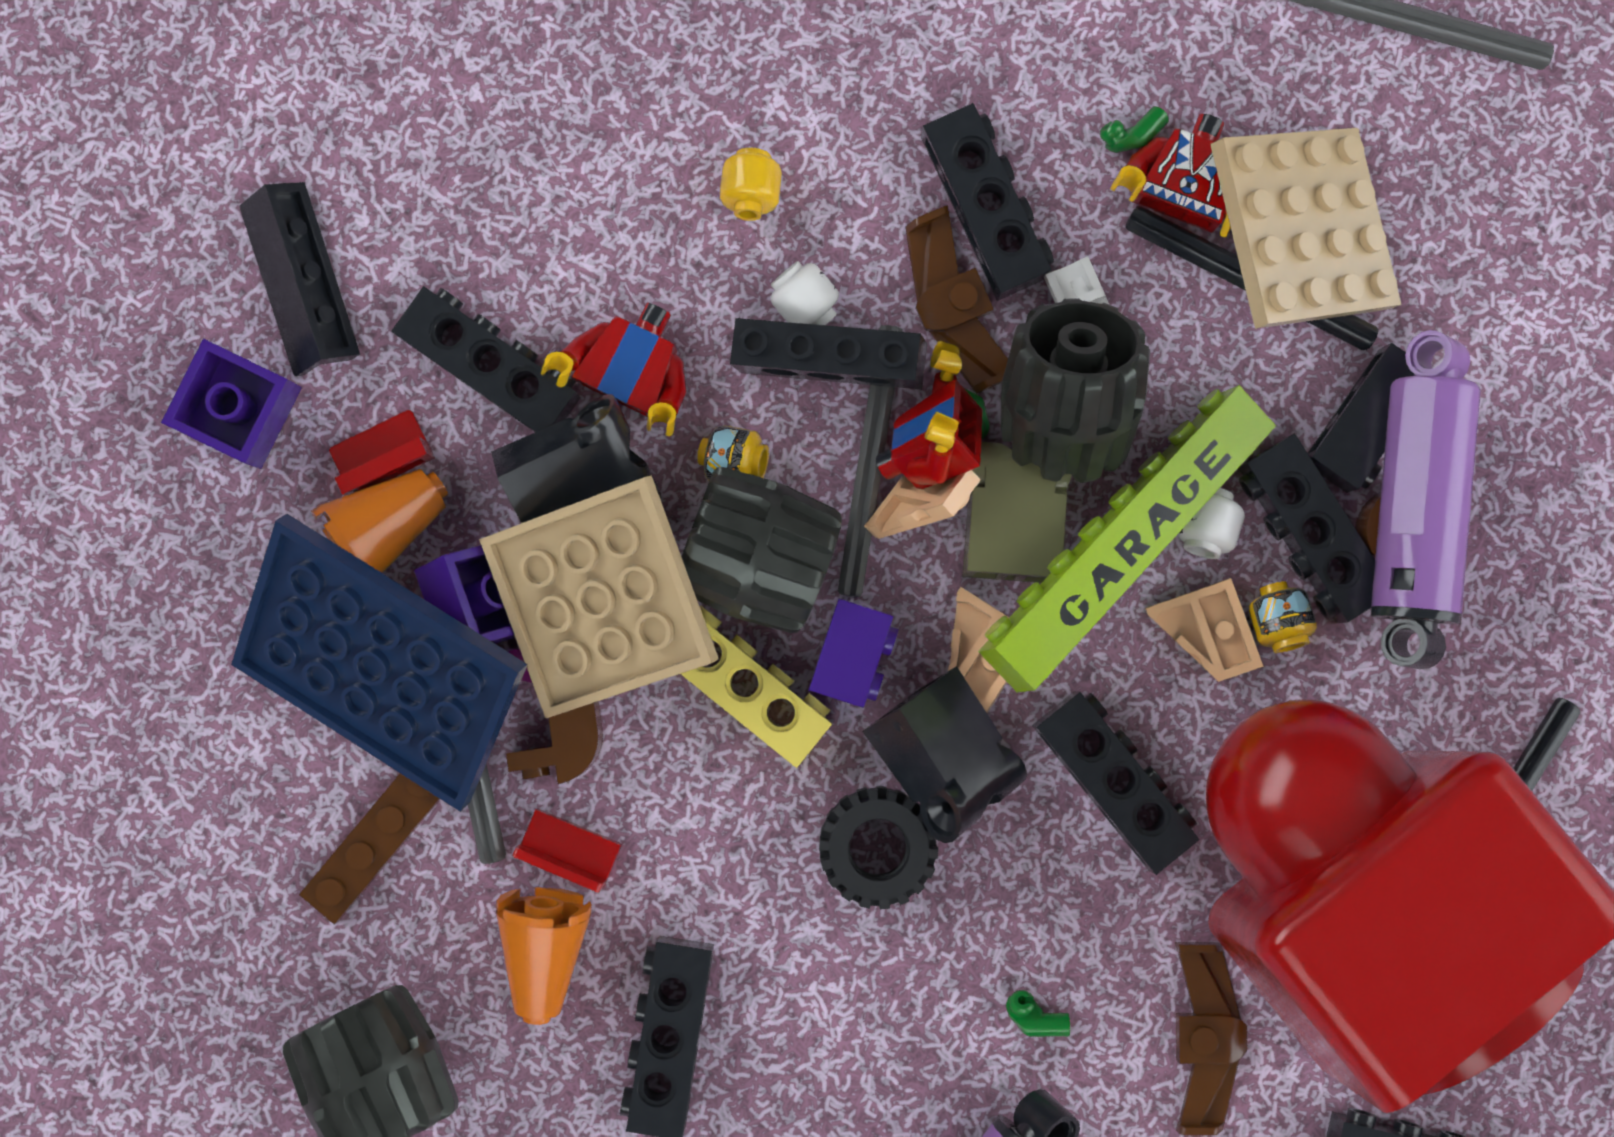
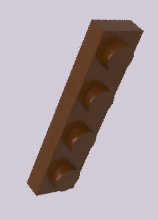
M399 774L299 895L334 925L338 923L441 799L404 775Z

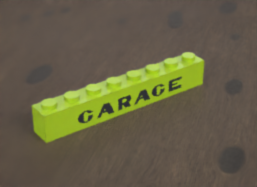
M1240 385L1223 392L1215 389L1197 405L1200 413L1192 422L1186 420L1169 435L1168 440L1171 444L1162 454L1159 451L1154 453L1139 467L1138 471L1142 474L1141 477L1132 486L1126 484L1110 498L1108 503L1112 508L1102 518L1100 516L1093 518L1081 529L1078 536L1082 540L1072 551L1069 549L1064 550L1051 561L1047 567L1051 572L1041 584L1038 582L1033 583L1018 597L1016 602L1020 607L1009 618L1007 616L1001 617L987 630L985 637L988 641L978 652L1017 693L1035 691L1276 427L1275 423Z

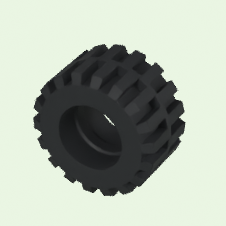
M884 786L857 789V792L849 796L845 795L834 808H831L826 816L824 825H822L819 842L822 869L825 871L831 886L836 888L841 893V896L849 902L851 900L856 901L860 907L870 909V906H879L880 910L890 909V905L898 902L901 906L909 902L911 895L914 893L919 894L925 888L924 883L928 877L932 878L935 871V859H938L936 839L929 833L923 823L920 805L912 801L905 793L897 789H888ZM872 819H884L892 822L902 831L905 838L906 850L903 860L896 868L883 874H871L863 871L853 861L850 853V841L853 833L861 824Z

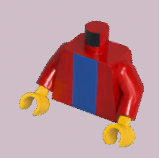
M649 302L646 303L636 325L618 316H615L610 323L600 322L574 338L560 352L556 351L548 354L541 370L542 376L549 370L559 371L561 374L557 379L556 386L561 388L568 382L571 371L575 370L572 377L578 384L601 395L612 394L619 404L648 417L646 426L648 431H651V426L655 422L666 423L665 436L668 437L674 433L676 416L687 393L684 362L676 355L677 349L675 344L661 338L671 314Z
M938 341L935 345L930 366L941 370V372L935 374L932 394L896 419L894 422L892 448L876 456L877 467L886 479L890 480L903 474L915 488L923 490L933 485L943 484L950 478L980 466L983 409L957 381L955 375L960 372L962 367L961 357L959 356L960 352L957 346Z

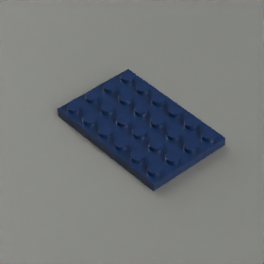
M285 514L275 521L231 663L238 670L460 812L472 799L528 665L289 514Z

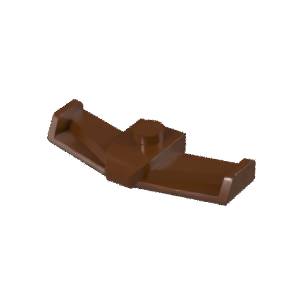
M947 205L919 216L905 226L917 299L915 309L924 330L929 331L937 342H946L959 348V356L962 361L960 373L977 394L1002 383L1008 358L978 320L991 314L994 309L977 269L973 268L961 274L958 272Z
M1175 942L1193 1013H1176V1060L1179 1064H1192L1176 1131L1180 1135H1218L1224 1128L1239 1061L1247 1052V1025L1240 1017L1225 954L1220 942Z

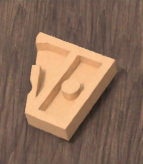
M970 470L946 480L943 484L933 485L922 490L915 488L903 475L864 527L875 538L880 539L954 517L957 511L968 503L971 492L981 479Z
M1231 578L1145 608L1148 616L1218 682L1264 667Z
M960 587L956 597L957 606L948 671L956 666L958 667L979 702L988 713L1007 682L978 651L988 641L985 637L987 630L997 620L1006 615Z

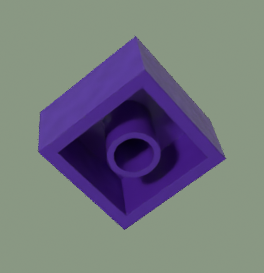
M203 338L161 423L242 463L262 469L302 387Z
M482 545L442 555L414 570L424 600L495 644L516 638Z
M838 598L809 690L864 708L867 699L876 701L884 674L876 672L881 654L891 655L899 630L891 626L894 616Z

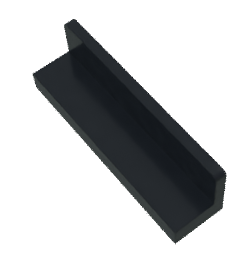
M305 182L264 184L240 205V211L293 375L295 377L303 376L321 364L349 361L360 355V351Z

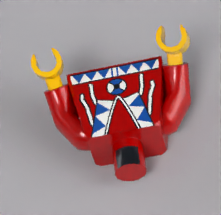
M1199 114L1192 133L1182 129H1174L1169 138L1156 137L1130 157L1126 166L1116 176L1110 189L1115 191L1117 186H1124L1131 192L1129 201L1210 233H1213L1220 226L1224 218L1220 236L1226 238L1231 227L1211 149V144L1220 138L1224 122L1210 114Z

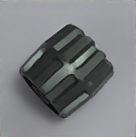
M1070 298L1051 305L1041 304L1028 313L1026 323H1021L1016 327L1002 381L1001 434L1004 442H1012V459L1020 467L1033 463L1040 467L1043 479L1057 482L1061 480L1064 474H1071L1076 481L1086 483L1100 478L1103 469L1115 471L1126 460L1143 413L1150 363L1149 346L1145 345V332L1136 320L1128 319L1119 312L1117 307L1109 304H1099L1082 301L1080 298Z
M717 467L712 472L681 556L697 601L737 619L788 633H797L808 619L824 581L839 537L842 516L835 508L779 482L725 467Z
M395 985L315 1024L291 1037L282 1046L283 1056L297 1096L318 1137H410L432 1127L436 1122L453 1114L458 1108L459 1099L437 1039L408 989L403 985Z

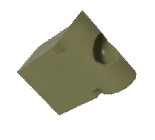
M981 441V463L979 467L972 470L981 480L971 492L967 505L962 577L1042 583L1051 573L1047 569L1048 565L1057 555L1064 551L1066 490L1072 475L1064 474L1061 480L1057 482L1043 479L1039 466L1030 463L1020 467L1012 459L1011 448L1002 443Z

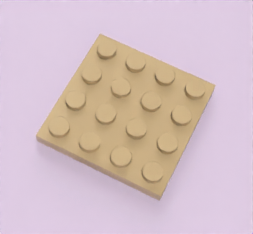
M1358 128L1225 137L1211 144L1255 329L1382 311L1402 305L1386 243V235L1383 231L1375 198V190L1372 186L1364 146Z
M652 475L479 539L523 659L528 664L527 670L545 718L711 664L719 659Z

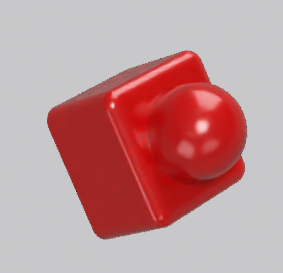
M1309 699L1280 702L1253 713L1241 721L1228 734L1215 754L1210 766L1206 786L1208 819L1219 847L1243 878L1222 894L1213 904L1208 918L1210 931L1318 1066L1384 1113L1400 1110L1422 1095L1442 1091L1462 1083L1490 1068L1518 1049L1540 1031L1566 1004L1581 981L1584 963L1614 939V890L1511 765L1499 754L1475 751H1407L1399 753L1390 740L1362 715L1341 705Z

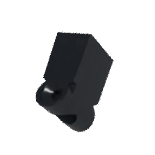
M612 394L603 395L584 407L574 419H564L491 451L497 478L521 523L652 475L647 463L629 448L630 427L615 396ZM652 475V478H653V481H654V483H655L657 492H658L659 497H660V499H661V492H660V490H659V488H658V486H657V484H656V481H655V479H654V477H653V475Z
M957 666L915 691L862 731L911 800L920 802V813L929 833L936 840L943 843H951L981 818L989 804L999 803L1026 780L1027 770L1025 764L1011 749L1000 745L1003 737Z

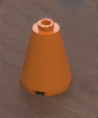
M417 469L321 504L311 510L315 520L324 515L328 521L323 525L325 528L322 530L327 539L383 573L446 508L442 498L447 496L448 492L434 472L426 475L421 469Z
M535 887L536 896L520 897L521 889H515L501 894L496 900V915L513 1010L515 1014L523 1017V1021L528 1024H547L551 1021V1018L558 1016L561 1012L591 917L592 904L589 901L583 905V895L565 889Z

